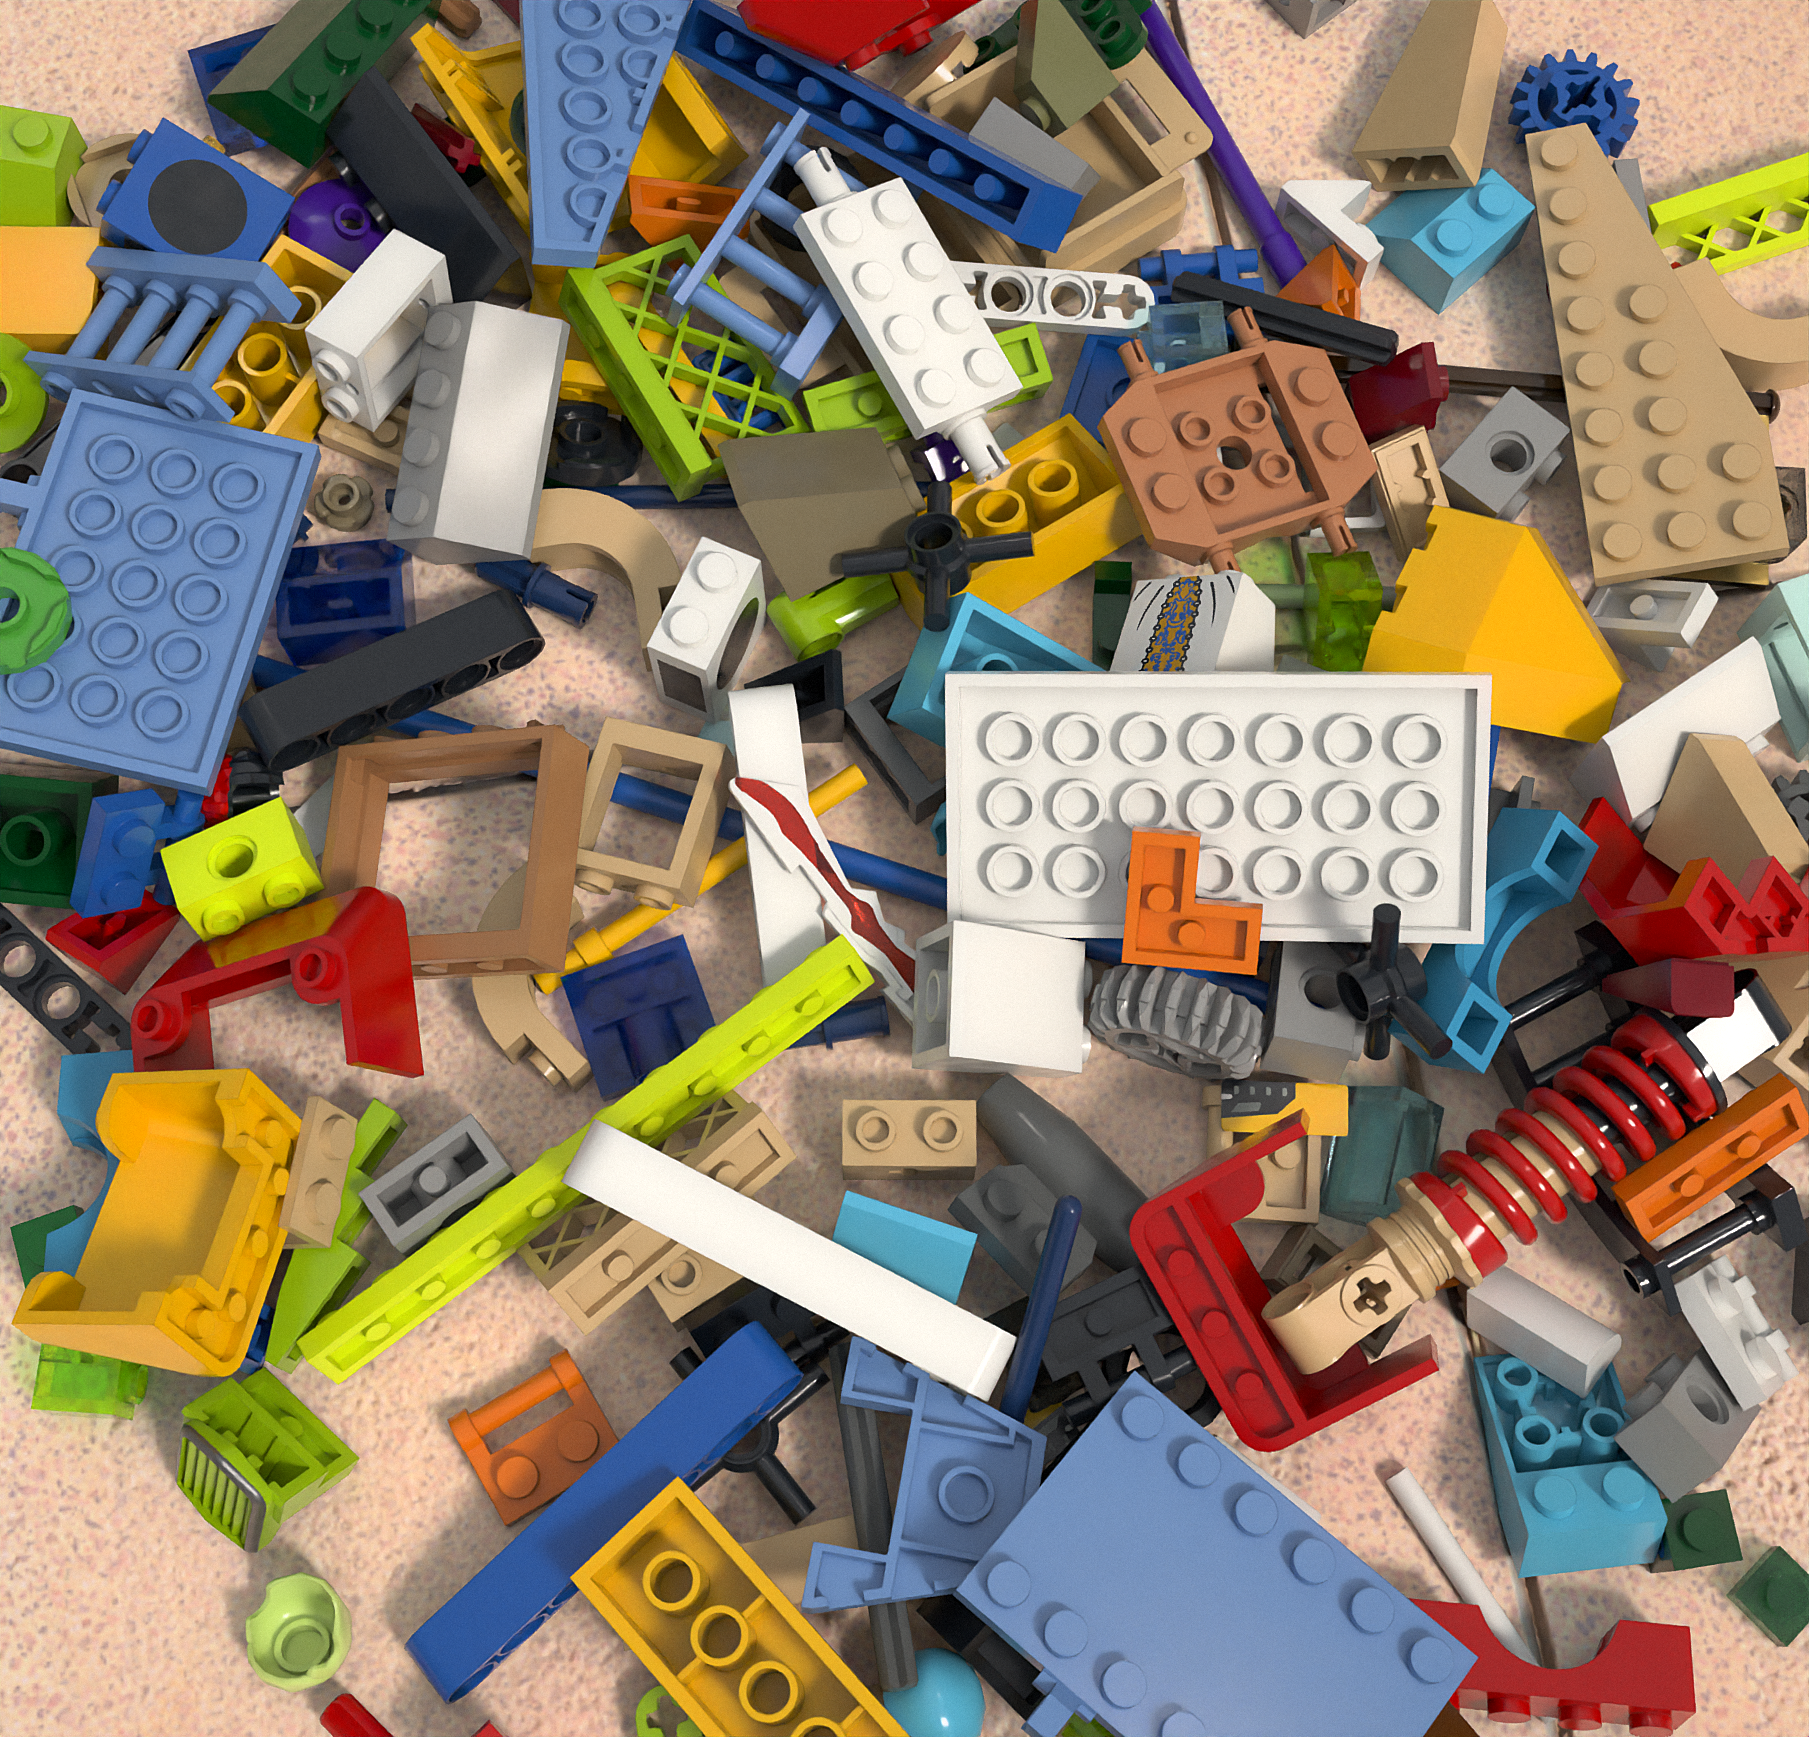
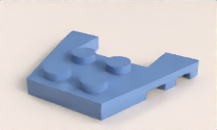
M852 1336L840 1404L911 1417L888 1553L883 1555L813 1542L801 1612L817 1614L953 1594L1040 1487L1047 1437L970 1395L964 1397L930 1379L929 1373L907 1362L904 1365L876 1349L877 1345L862 1337Z

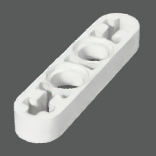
M950 261L968 292L972 291L976 285V280L982 281L977 298L978 310L989 327L1017 328L1035 322L1037 330L1121 337L1129 336L1139 331L1153 315L1155 307L1154 294L1149 285L1142 279L1131 275ZM1006 281L1017 286L1022 293V307L1014 312L1002 311L996 307L991 297L993 285ZM1061 286L1074 289L1081 298L1082 307L1080 313L1067 317L1056 312L1051 304L1052 290ZM1095 289L1100 291L1097 302H1115L1123 292L1128 294L1127 299L1130 304L1138 305V309L1132 313L1128 320L1122 318L1121 308L1103 306L1096 313L1097 318H1092L1091 316L1096 303ZM971 296L973 301H975L976 296Z

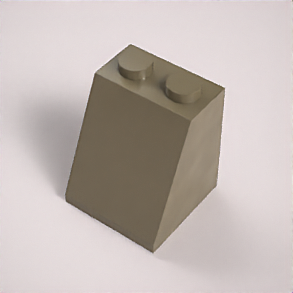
M876 427L728 439L717 445L738 508L791 602L844 577L842 553L906 546L904 539L906 527L913 519L918 517V512L927 508L898 443L886 448Z

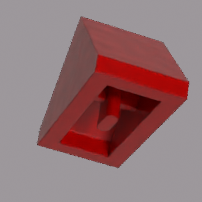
M145 889L141 907L83 919L76 912L49 928L45 940L75 965L126 996L179 922L181 913L173 905H163L156 902L153 898V893Z

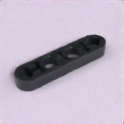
M0 902V985L73 1055L98 1053L101 1051L100 1045L83 1031L91 1021L109 1036H117L115 1041L120 1047L119 1051L132 1050L130 1023ZM23 945L33 947L36 960L32 969L24 976L8 977L4 970V961L8 953L14 948ZM67 986L77 988L80 995V1003L77 1010L67 1018H51L47 1006L52 994L58 989Z

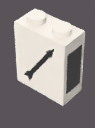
M701 537L647 644L660 702L712 724H717L728 702L727 692L734 690L768 621L761 560L706 537Z

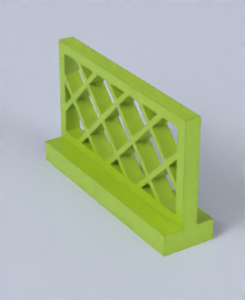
M690 234L683 235L595 270L593 268L581 267L567 269L558 304L678 502L700 494L704 483L727 474L722 457L712 460L699 440L703 426L736 437V439L811 432L794 402L787 400L770 389L776 373L761 349L725 326L721 338L687 326L693 305H691L677 328L667 323V318L646 311L651 292L666 296L665 292L671 282L657 277L660 265L682 257L685 264L693 268L702 254ZM651 269V273H650V274H649V273H646V272H643V271H646V270ZM712 273L706 285L729 299L716 276ZM622 280L644 288L645 292L640 308L638 309L614 300L606 286ZM628 322L634 323L633 330ZM641 326L675 338L670 358L646 351L637 338ZM729 335L732 338L733 342L728 340ZM682 341L716 352L710 373L676 361ZM723 355L748 364L754 374L751 387L718 376ZM659 372L665 373L663 379L660 376ZM672 376L706 388L700 409L674 399L668 389ZM760 385L764 392L759 390ZM713 390L747 402L741 423L707 412ZM754 405L777 412L787 429L771 434L748 426ZM689 422L695 423L694 430Z

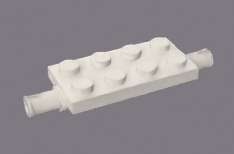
M821 147L817 153L815 150L810 151L796 162L793 169L802 179L818 208L800 214L793 225L795 232L914 438L917 440L931 433L938 432L943 435L945 440L952 439L974 476V481L977 485L984 484L987 481L986 477L988 481L995 479L1008 470L1011 463L1008 458H1005L984 422L988 415L986 412L996 405L1013 399L1023 388V385L903 179L899 177L859 193L856 191L851 192L833 162L828 148Z

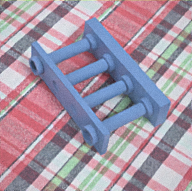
M799 108L788 126L779 121L775 124L760 150V154L766 157L765 161L695 266L691 268L683 263L665 292V295L672 299L666 322L677 328L691 305H693L772 356L770 363L776 366L778 371L770 389L789 401L792 400L845 316L828 287L820 283L816 288L739 238L738 234L754 210L798 237L793 225L800 214L805 212L769 190V187L785 163L794 168V165L800 158L812 151L800 143L810 113L802 108ZM838 168L851 192L856 191L859 193L869 189V187ZM902 178L917 203L924 189ZM723 257L803 308L801 315L807 318L809 322L799 337L790 331L786 336L706 285V282Z
M97 246L86 263V266L103 283L102 289L105 294L65 355L29 350L23 361L42 378L40 381L41 387L49 395L64 403L68 402L72 389L76 388L170 410L191 422L205 419L229 423L235 412L212 389V386L252 322L259 323L263 320L291 323L302 303L266 262ZM140 306L106 361L94 359L125 309ZM176 311H182L148 366L135 365L167 312L175 313ZM225 316L191 371L176 370L209 317Z

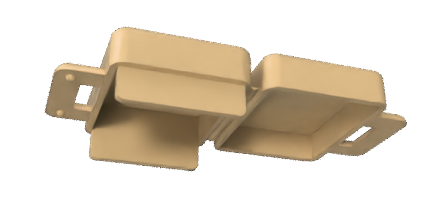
M1017 45L929 95L924 102V110L968 134L994 97L1022 116L1019 109L1021 102L1013 93ZM1143 47L1141 52L1128 64L1110 71L1120 84L1126 80L1169 134L1149 145L1112 97L1108 95L1068 130L1053 138L1090 164L1101 176L1095 187L1091 188L1077 208L1057 253L1017 242L926 190H923L917 205L950 261L1113 274L1174 238L1181 231L1187 207V194L1183 188L1185 178L1176 169L1205 153L1210 148L1213 141L1212 132ZM856 151L847 156L848 160L859 172L862 183L869 188L901 177ZM804 183L795 187L789 194L788 202L803 212L818 208ZM754 210L749 218V244L816 288L820 283L827 287L809 254L792 251L776 242L763 226L760 213ZM738 266L722 275L719 283L732 302L786 336L789 330L761 293L770 288L769 286ZM976 280V285L971 292H968L970 296H976L974 303L978 309L977 298L982 285L981 280ZM1004 281L992 286L991 297L996 307L1006 312H1014L1019 309L1020 298L1013 283ZM1057 287L1052 290L1051 304L1055 309L1077 296L1078 293L1070 287ZM781 295L805 328L809 320L801 315L803 308ZM846 318L843 319L798 390L811 386L834 371L843 380L875 370ZM989 327L993 335L1014 329ZM762 351L775 373H777L778 368L770 363L772 356Z

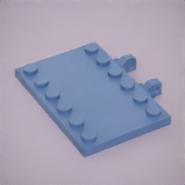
M73 388L41 476L30 475L27 484L0 478V513L4 512L15 515L18 519L17 527L20 533L14 548L36 553L56 569L71 597L72 623L64 643L46 662L23 673L0 675V748L211 797L322 457L319 445L212 420L200 419L198 422H191L170 410ZM12 598L0 599V623L9 621L18 613L20 608L18 600Z
M1135 1370L953 1593V1596L1040 1671L1032 1684L1045 1697L1021 1727L1030 1737H1055L1073 1713L1077 1714L1087 1724L1094 1718L1115 1737H1423L1479 1658Z

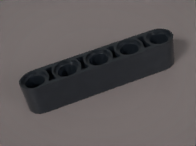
M501 589L262 690L243 703L239 708L237 716L269 771L275 773L285 772L338 749L339 746L348 745L527 665L543 651L545 639L515 592L510 589Z

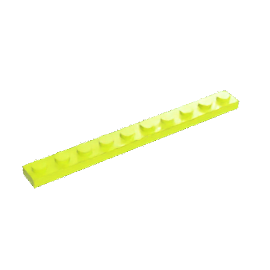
M843 934L839 935L829 944L813 950L802 964L774 985L761 989L754 995L750 1003L722 1024L706 1030L695 1044L667 1065L654 1069L647 1075L643 1083L613 1105L599 1110L588 1124L560 1145L544 1151L536 1162L505 1186L496 1188L488 1193L481 1204L450 1227L436 1232L429 1238L425 1246L398 1266L381 1273L375 1278L370 1287L342 1308L334 1310L321 1318L315 1328L296 1341L306 1361L336 1384L342 1383L514 1254L517 1249L531 1241L563 1217L565 1213L589 1197L561 1181L594 1119L655 1148L667 1137L679 1130L687 1122L695 1118L719 1098L872 985L875 980L858 952Z

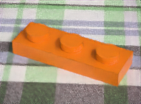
M1779 1072L1756 1089L1747 1092L1740 1100L1729 1106L1720 1115H1716L1700 1127L1693 1129L1677 1143L1646 1164L1636 1168L1627 1177L1610 1187L1625 1218L1649 1243L1808 1135L1809 1115L1797 1087Z

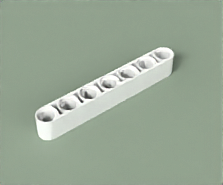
M597 1119L593 1120L561 1181L987 1402L1018 1340L1017 1337Z

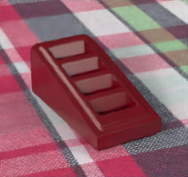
M1669 958L1607 975V978L1602 979V992L1674 1015L1728 1018L1735 1011L1734 966H1730L1728 962Z

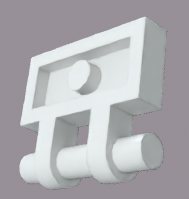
M1726 1254L1674 1284L1682 1312L1743 1411L1767 1400L1785 1384L1784 1382L1799 1374V1371L1786 1352V1349L1790 1347L1789 1342L1780 1328L1772 1330L1752 1298V1295L1757 1293L1747 1275L1739 1277Z

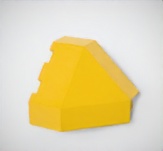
M1434 505L1426 521L1425 532H1428L1424 550L1412 549L1395 583V593L1397 595L1392 613L1382 610L1373 628L1362 672H1490L1492 674V725L1597 744L1601 737L1609 732L1622 684L1631 681L1538 529L1452 507Z

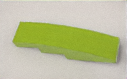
M375 1097L357 1124L355 1146L349 1159L341 1196V1210L335 1223L330 1248L294 1249L280 1288L265 1360L289 1374L293 1373L304 1357L296 1341L315 1328L320 1319L326 1314L339 1309L372 1263L351 1248L373 1218L372 1213L358 1193L376 1181L371 1178L372 1174L408 1126L394 1110Z

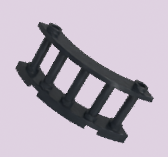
M1597 920L1574 931L1583 956L1577 960L1576 968L1504 1006L1513 1018L1491 1059V1063L1514 1108L1524 1111V1099L1533 1088L1547 1087L1553 1090V1078L1561 1068L1576 1066L1582 1069L1583 1055L1592 1046L1605 1045L1611 1048V1038L1614 1032L1632 1019L1634 1013L1644 1006L1602 992V979L1607 978V975L1636 968L1639 965L1612 932ZM1589 990L1598 993L1610 1019V1022L1605 1025L1606 1032L1531 1072L1514 1031ZM1674 1104L1686 1126L1685 1133L1681 1138H1684L1690 1131L1710 1120L1709 1117L1708 1119H1700L1695 1123L1682 1110L1680 1105ZM1767 1163L1724 1191L1735 1203L1734 1209L1658 1251L1625 1218L1617 1200L1611 1201L1593 1175L1591 1178L1597 1188L1595 1200L1584 1204L1578 1201L1570 1192L1567 1193L1585 1221L1620 1264L1622 1276L1631 1291L1641 1300L1650 1297L1670 1317L1682 1311L1671 1276L1751 1231L1755 1235L1764 1233L1785 1252L1809 1240L1795 1187L1782 1178Z

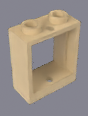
M606 716L586 774L574 884L581 889L599 895H610L612 888L635 893L633 898L636 901L659 910H671L673 903L694 908L731 792L728 784L737 775L735 758L727 744ZM622 764L698 782L669 870L593 851Z

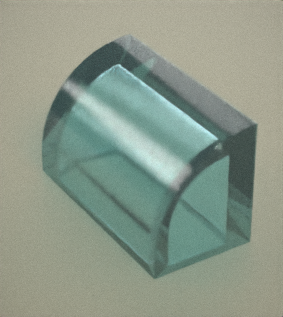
M1347 1086L1348 1135L1345 1137L1332 1136L1320 1187L1319 1213L1366 1227V1224L1377 1216L1387 1219L1389 1214L1397 1212V1209L1401 1207L1394 1187L1396 1182L1403 1177L1408 1178L1415 1172H1425L1427 1170L1431 1173L1445 1108L1404 1086Z

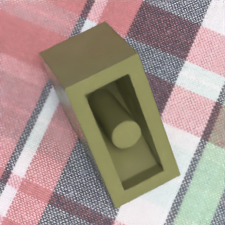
M1029 0L1021 6L1013 93L1021 102L1019 109L1022 116L1054 138L1068 130L1117 89L1120 83L1059 0Z

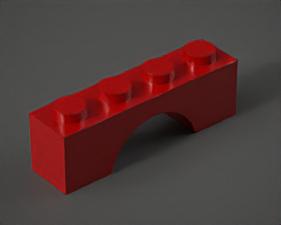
M1408 1598L1479 1657L1449 1699L1450 1703L1459 1713L1460 1708L1487 1711L1488 1719L1500 1723L1528 1722L1531 1720V1715L1558 1718V1725L1560 1727L1578 1731L1596 1730L1602 1727V1723L1629 1725V1733L1639 1737L1671 1736L1673 1730L1679 1728L1696 1713L1690 1626L1619 1619L1601 1638L1597 1651L1591 1661L1569 1669H1549L1530 1664L1507 1650L1488 1627L1479 1605Z

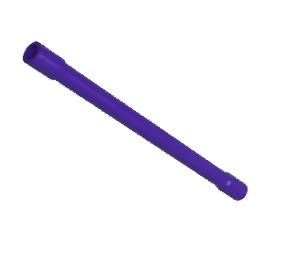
M1152 0V6L1139 16L1148 30L1146 45L1159 67L1211 130L1213 141L1206 152L1256 239L1264 262L1280 290H1282L1307 265V262L1291 234L1283 228L1155 0Z

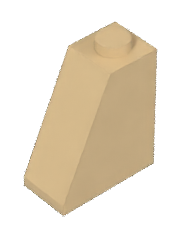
M1690 733L1643 848L1679 874H1681L1688 860L1710 856L1736 889L1752 859L1774 855L1799 886L1809 867V846L1745 742L1733 735Z

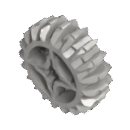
M1123 964L1105 970L1100 984H1097L1089 1006L1091 1013L1087 1026L1093 1031L1100 1042L1106 1043L1111 1050L1128 1055V1059H1136L1150 1066L1172 1073L1183 1074L1192 1079L1199 1077L1214 1082L1217 1080H1239L1249 1077L1255 1063L1261 1057L1266 1041L1264 1032L1267 1021L1263 1018V1013L1259 1008L1251 1004L1245 996L1235 995L1231 993L1228 987L1212 984L1207 981V978L1199 979L1187 975L1184 971L1180 973L1169 971L1162 966L1149 968L1141 964L1132 966Z

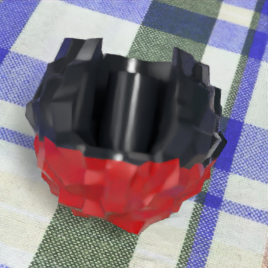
M248 746L237 747L231 752L225 753L211 797L204 795L200 811L205 816L203 828L206 830L280 797L279 785H285L283 772L275 773L269 771L256 748Z

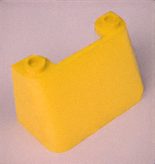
M249 1068L112 1073L97 1110L95 1124L102 1143L120 1162L76 1274L72 1277L62 1271H47L36 1275L26 1287L11 1324L32 1340L42 1344L198 1377H225L232 1375L240 1368L246 1356L288 1231L278 1227L302 1120Z

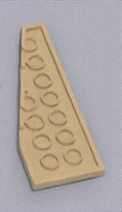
M1581 123L1526 134V152L1595 587L1788 556L1790 547L1769 430L1588 125Z

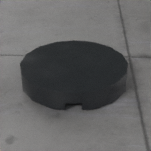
M578 400L558 401L545 476L576 486L599 487L620 483L632 477L640 467L643 442L627 416L623 414L621 415V421L614 417L608 416L607 407L595 402Z

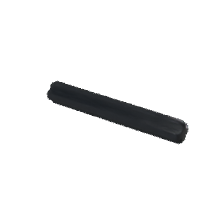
M1189 271L1182 272L1180 276H1176L1172 284L1170 299L1175 306L1225 321L1234 311L1240 308L1243 311L1244 307H1251L1255 320L1262 332L1325 349L1326 351L1385 367L1394 360L1398 350L1399 335L1390 329Z

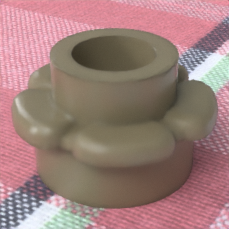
M346 474L333 475L324 481L322 492H318L315 495V511L319 517L326 519L327 525L342 532L357 531L364 527L372 517L375 506L371 500L373 489L368 481L360 476L349 478ZM342 497L350 498L349 503L346 505L339 504V500Z

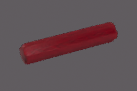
M420 103L414 104L411 114L457 173L464 174L469 164L476 167L479 165L481 155L473 150L475 144L473 139Z

